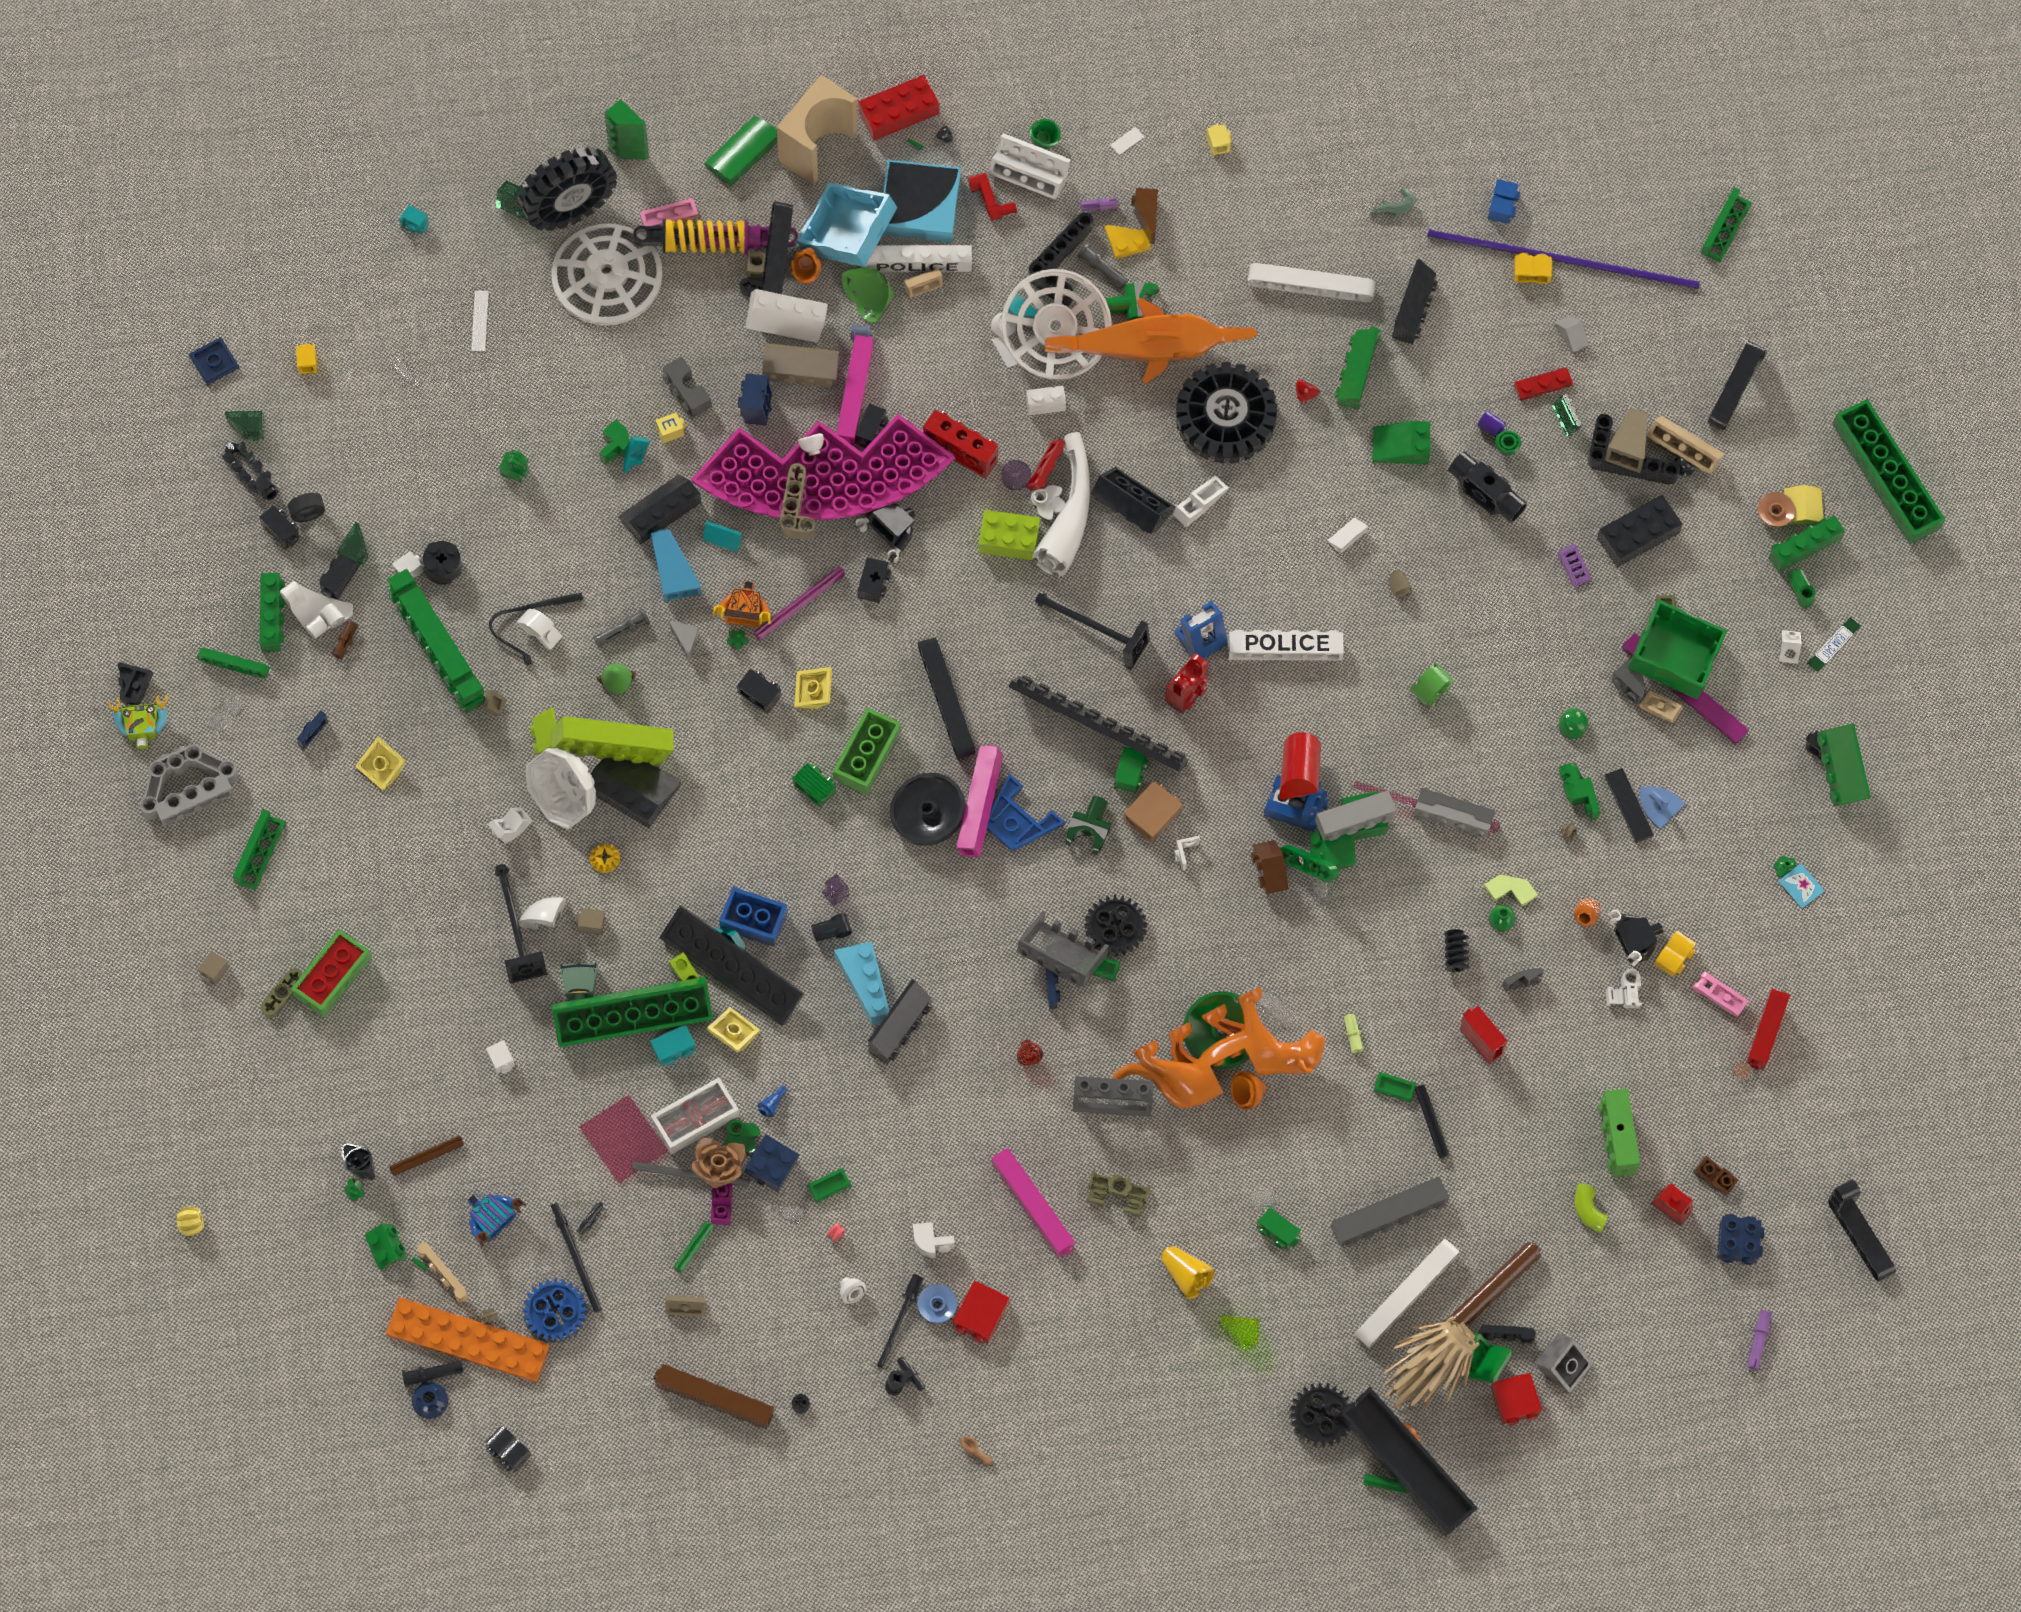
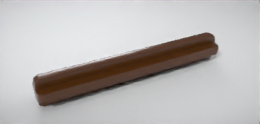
M458 1135L389 1166L393 1176H396L464 1146L463 1139Z

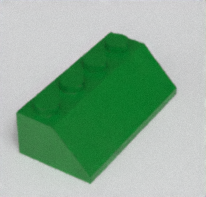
M620 99L604 112L608 150L620 159L647 160L649 158L646 123Z
M1359 329L1356 330L1355 335H1351L1349 346H1352L1351 351L1346 352L1344 363H1347L1346 369L1341 370L1339 378L1342 384L1341 387L1336 388L1334 396L1337 398V404L1359 409L1379 330Z
M1852 723L1817 732V742L1822 752L1821 760L1823 765H1825L1826 781L1829 784L1830 799L1834 807L1870 799L1871 795L1855 724Z

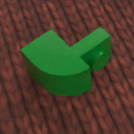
M615 419L603 430V438L609 444L599 454L600 460L605 465L609 461H614L618 453L625 458L630 441L627 429Z

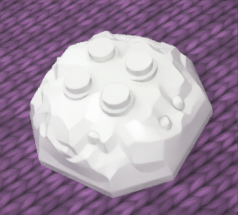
M548 748L526 765L527 790L549 822L570 829L591 813L596 804L594 779L588 773L587 765L579 757L574 756L567 750Z

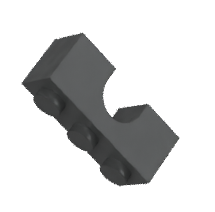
M682 356L663 366L664 374L662 377L667 385L670 384L672 386L674 396L677 399L680 398L686 413L689 412L692 417H695L712 407L711 398L702 385L692 389L684 386L687 381L692 379V370Z

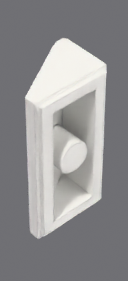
M1354 517L1327 542L1341 554L1367 532L1368 526Z

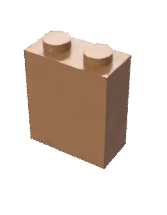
M1153 781L1124 812L1123 820L1149 842L1153 843L1182 812L1183 804L1177 796L1169 794L1165 786Z

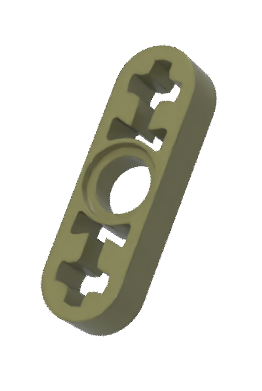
M290 969L262 1002L261 1010L265 1017H276L293 997L288 985L290 984L293 987L297 982L294 980L291 983V976L295 977L298 975V979L302 976V972L299 969ZM280 989H286L288 994L286 997L280 998L277 996V992ZM273 1005L274 1011L269 1010L267 1012L266 1006L271 1007Z

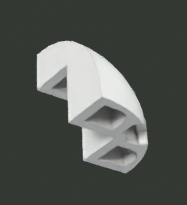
M548 897L533 903L522 914L519 926L536 931L539 924L554 928L557 917L561 918L567 901L566 898Z

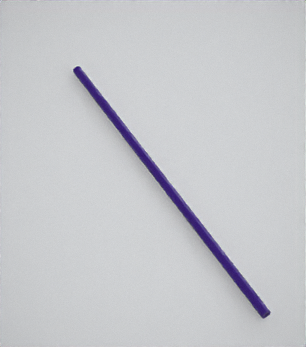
M1428 229L1427 237L1515 254L1527 253L1531 256L1545 254L1552 257V261L1699 289L1700 281Z

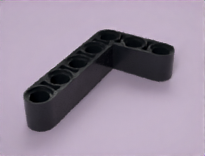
M1088 212L1080 213L1030 264L1028 276L1034 274L1033 272L1056 269L1092 232L1093 216ZM1082 222H1087V223H1089V224H1088V225H1083V224H1081V223H1082ZM1046 259H1051V260H1053V261H1052V262H1047V261H1045V260H1046ZM1058 276L1042 277L1033 280L1031 283L1040 290L1057 287ZM1065 281L1064 289L1073 292L1071 285ZM1055 293L1046 294L1052 300L1055 299ZM1063 296L1061 304L1069 306L1073 299Z
M1749 340L1747 341L1707 423L1722 430L1726 429L1757 365L1762 363L1767 349Z
M1600 414L1597 417L1588 456L1590 468L1669 485L1677 481L1680 467L1672 461L1645 456L1640 473L1605 461L1613 419L1608 414ZM1604 423L1607 427H1602L1600 424ZM1596 440H1602L1604 443H1598ZM1597 456L1601 458V460H1596L1593 457ZM1652 467L1656 471H1650L1648 468ZM1667 471L1673 472L1674 475H1669Z
M1850 1179L1833 1189L1828 1199V1204L1872 1276L1879 1282L1896 1273V1268L1856 1205L1861 1192L1857 1183Z

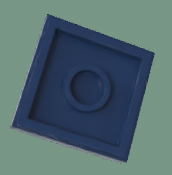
M221 337L188 354L206 385L240 368Z

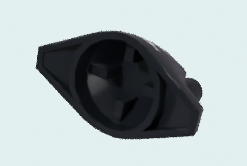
M344 1144L341 1149L345 1168L360 1178L373 1180L375 1178V1169L370 1150L358 1145Z

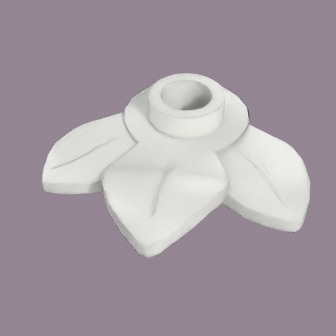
M1050 485L1044 490L1037 489L1032 493L1031 502L1037 507V512L1042 518L1052 520L1053 513H1060L1066 503L1059 497L1062 492L1061 487ZM1042 497L1044 500L1038 501L1037 498Z

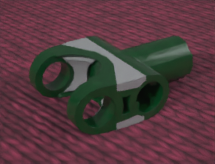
M1092 796L1086 814L1074 811L1069 824L1065 845L1071 846L1072 842L1079 836H1088L1094 843L1092 854H1099L1111 827V823L1102 820L1108 804L1107 800L1099 796Z

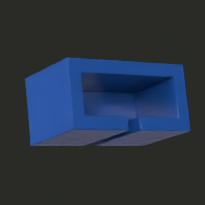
M1497 179L1488 215L1489 220L1509 224L1510 218L1515 217L1517 207H1513L1514 201L1518 202L1521 192L1517 191V183Z

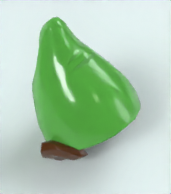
M613 663L608 665L602 675L596 679L608 692L622 694L629 689L637 673L630 671L623 664Z

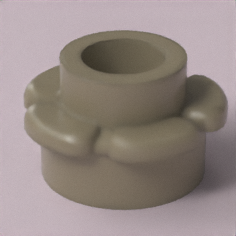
M1573 822L1563 825L1560 831L1564 840H1572L1575 837L1577 827L1574 826Z
M494 1308L484 1310L480 1318L482 1317L483 1323L498 1320L499 1311L495 1312Z

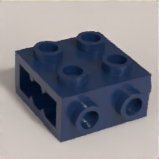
M1734 1214L1722 1216L1719 1223L1717 1259H1722L1726 1263L1739 1261L1744 1265L1757 1263L1758 1259L1762 1258L1763 1246H1760V1239L1764 1238L1765 1228L1761 1227L1762 1220H1757L1756 1217L1752 1216L1739 1218Z

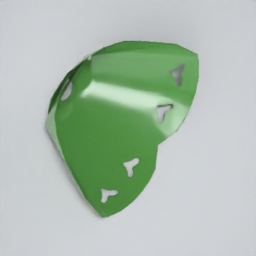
M870 267L856 268L843 272L841 276L842 286L847 297L856 303L857 311L862 318L875 323L882 316L894 296L887 278L878 270ZM846 277L851 279L849 284L847 283L848 279ZM863 307L868 308L867 313H865Z

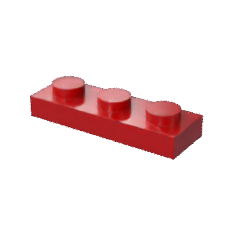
M1565 367L1515 381L1514 386L1520 401L1571 387L1573 386V381L1568 368Z
M1058 439L1050 442L1026 486L1028 489L1034 491L1042 489L1046 485V478L1054 470L1056 460L1063 454V447L1066 444L1063 440Z

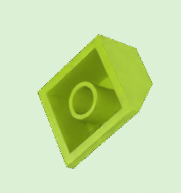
M554 707L532 718L533 725L530 726L531 736L536 737V743H533L534 754L539 755L544 750L552 748V729L557 724Z

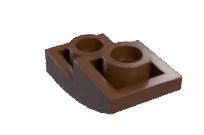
M1705 1156L1693 1170L1701 1179L1725 1195H1728L1739 1181L1727 1169L1720 1168L1708 1156Z

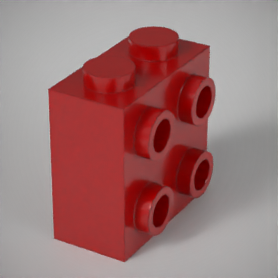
M1531 1372L1499 1380L1491 1384L1490 1388L1502 1425L1508 1424V1426L1518 1424L1519 1420L1527 1419V1421L1535 1420L1541 1414L1542 1408Z

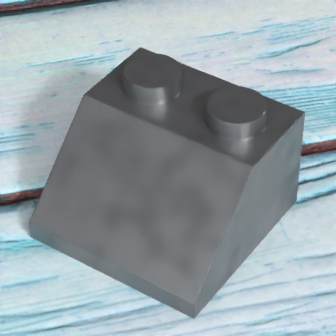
M1558 1333L1535 1364L1547 1378L1567 1393H1571L1593 1362L1573 1338Z

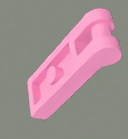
M1703 972L1699 982H1696L1692 987L1695 992L1704 995L1737 1018L1749 1002V1000L1707 972ZM1710 984L1712 986L1710 989H1708L1705 987V985Z

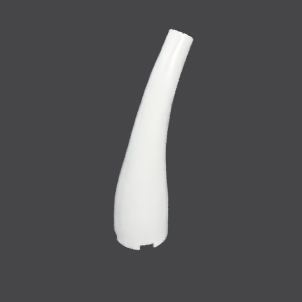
M1073 432L1064 437L1072 468L1069 499L1032 555L1033 558L1038 560L1036 565L1050 575L1053 572L1059 573V576H1063L1078 551L1087 522L1090 502V475L1086 451L1080 432Z

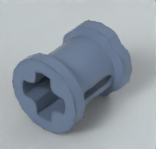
M852 323L851 340L855 339V335L870 337L871 325L856 326V324Z

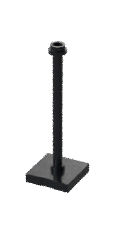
M1039 593L1036 597L1035 603L1038 606L1042 607L1045 605L1126 644L1123 649L1124 664L1130 670L1133 669L1150 641L1148 623L1142 620L1132 637L1129 638L1048 599L1045 593Z
M500 864L495 867V875L500 878L519 957L504 960L509 983L512 984L548 975L542 951L529 955L526 954L507 878L509 868L505 864Z

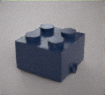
M746 374L745 380L741 382L742 397L738 399L740 416H743L745 424L767 426L768 415L772 410L770 404L773 393L767 375Z
M765 1135L747 1163L744 1173L756 1179L759 1185H766L778 1193L796 1165L800 1154L770 1136Z

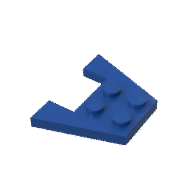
M1008 774L991 809L987 830L1013 852L1064 826L1066 822L1052 810L1039 823L1012 801L1023 789V785L1011 774Z

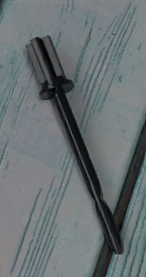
M917 1274L912 1275L905 1294H902L905 1301L877 1364L879 1368H883L910 1302L917 1301L916 1296L924 1279Z

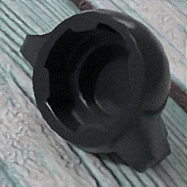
M947 125L943 126L936 134L938 139H942L945 142L953 141L952 133Z
M1681 458L1674 460L1680 467L1679 475L1686 477L1695 472V468Z

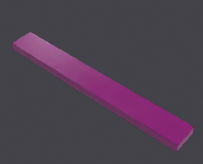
M1634 633L1622 645V649L1633 656L1640 637ZM1667 686L1735 745L1749 732L1747 727L1703 690L1698 699H1695Z

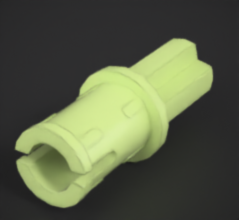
M1348 1014L1344 1016L1347 1029L1346 1037L1349 1038L1351 1052L1359 1053L1364 1050L1360 1038L1361 1031L1358 1029L1356 1016Z

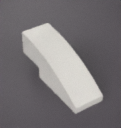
M1215 475L1194 490L1188 499L1179 504L1173 516L1185 527L1189 526L1205 513L1229 487Z

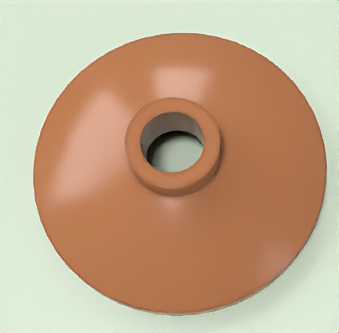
M1772 492L1763 496L1757 508L1760 519L1772 527H1783L1789 524L1795 515L1793 501L1787 495L1779 492ZM1775 510V511H1777L1779 514H1774V513H1772V511Z

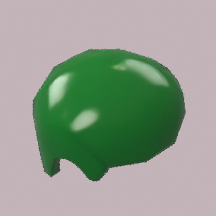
M1577 708L1568 709L1559 719V731L1569 739L1580 738L1587 730L1588 717Z

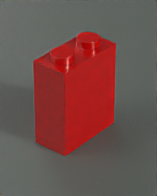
M1479 1006L1474 1009L1472 1007L1467 1009L1463 1013L1460 1030L1487 1063L1490 1064L1505 1052L1508 1040Z
M974 1280L953 1320V1327L960 1334L965 1335L967 1333L973 1336L972 1338L975 1341L988 1344L1010 1303V1297Z

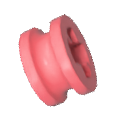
M836 1223L827 1233L828 1237H832L833 1242L839 1240L846 1231L845 1228L840 1227V1223Z

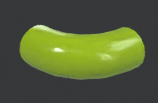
M1579 1183L1574 1197L1577 1215L1585 1226L1601 1234L1608 1215L1601 1213L1594 1206L1596 1189L1590 1185Z

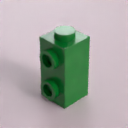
M1270 1207L1257 1222L1256 1228H1258V1232L1264 1237L1269 1236L1274 1240V1244L1281 1249L1289 1250L1291 1246L1295 1248L1301 1240V1237H1299L1301 1230Z

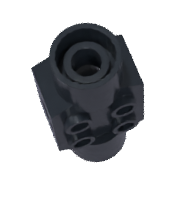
M1465 451L1454 459L1448 469V472L1458 479L1463 492L1491 515L1500 514L1512 523L1522 514L1528 504L1511 489L1506 478L1496 474L1490 465H1485L1482 461L1477 462Z

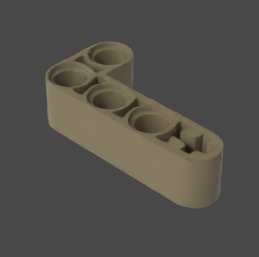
M800 463L793 464L789 469L780 516V532L784 537L810 540L815 536V522L812 518L800 516L806 484V469ZM797 474H799L798 481L795 480ZM792 490H798V491H799V492L796 493V494L791 493ZM795 507L796 509L789 511L787 508ZM786 524H791V525H793V526L790 527V528L784 527V525H786ZM804 527H810V528H811V529L808 530V531L803 530Z

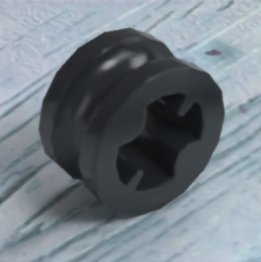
M804 1394L795 1395L792 1399L793 1410L799 1414L807 1412L810 1407L809 1398ZM802 1399L807 1404H804V1408H799V1405H795V1403Z

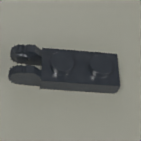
M1482 1325L1479 1329V1333L1487 1341L1502 1338L1506 1342H1513L1515 1339H1519L1522 1343H1531L1536 1336L1535 1329L1531 1327Z

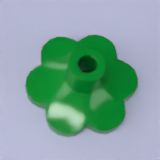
M1781 856L1779 861L1774 863L1777 876L1784 877L1797 867L1795 859Z

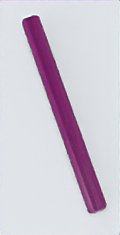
M840 566L834 569L773 616L771 624L766 622L754 631L755 637L758 640H762L844 577L845 571Z

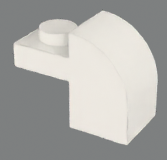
M528 609L517 621L529 636H535L547 650H551L563 637L553 626L554 623L535 609Z
M521 807L511 808L502 819L492 820L488 826L497 838H500L504 843H508L523 833L533 820Z
M932 1222L913 1224L914 1244L918 1252L923 1256L935 1258L936 1250H939V1252H949L951 1249H954V1236L934 1237Z

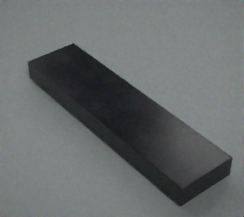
M1623 768L1605 774L1604 777L1634 842L1638 843L1653 837L1654 834Z

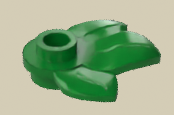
M740 1120L730 1121L726 1127L728 1135L724 1141L725 1146L729 1143L744 1144L745 1153H754L756 1148L754 1137L761 1134L759 1127L754 1123H743ZM735 1127H738L740 1129V1131L737 1133L733 1132L732 1130Z

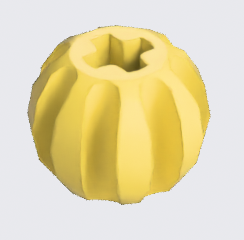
M185 1207L178 1212L176 1217L177 1227L183 1235L193 1236L203 1230L204 1219L202 1212L198 1208Z

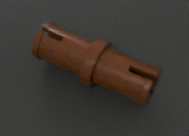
M347 621L342 634L337 638L338 643L332 652L335 658H344L348 646H351L352 638L359 627L356 623Z

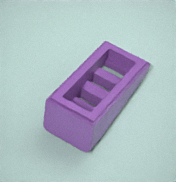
M1576 544L1561 549L1558 552L1557 557L1574 588L1591 581L1589 572ZM1576 560L1575 563L1569 565V562ZM1580 567L1579 570L1572 572L1573 569ZM1582 573L1584 575L1578 579L1575 578V576L1580 575Z

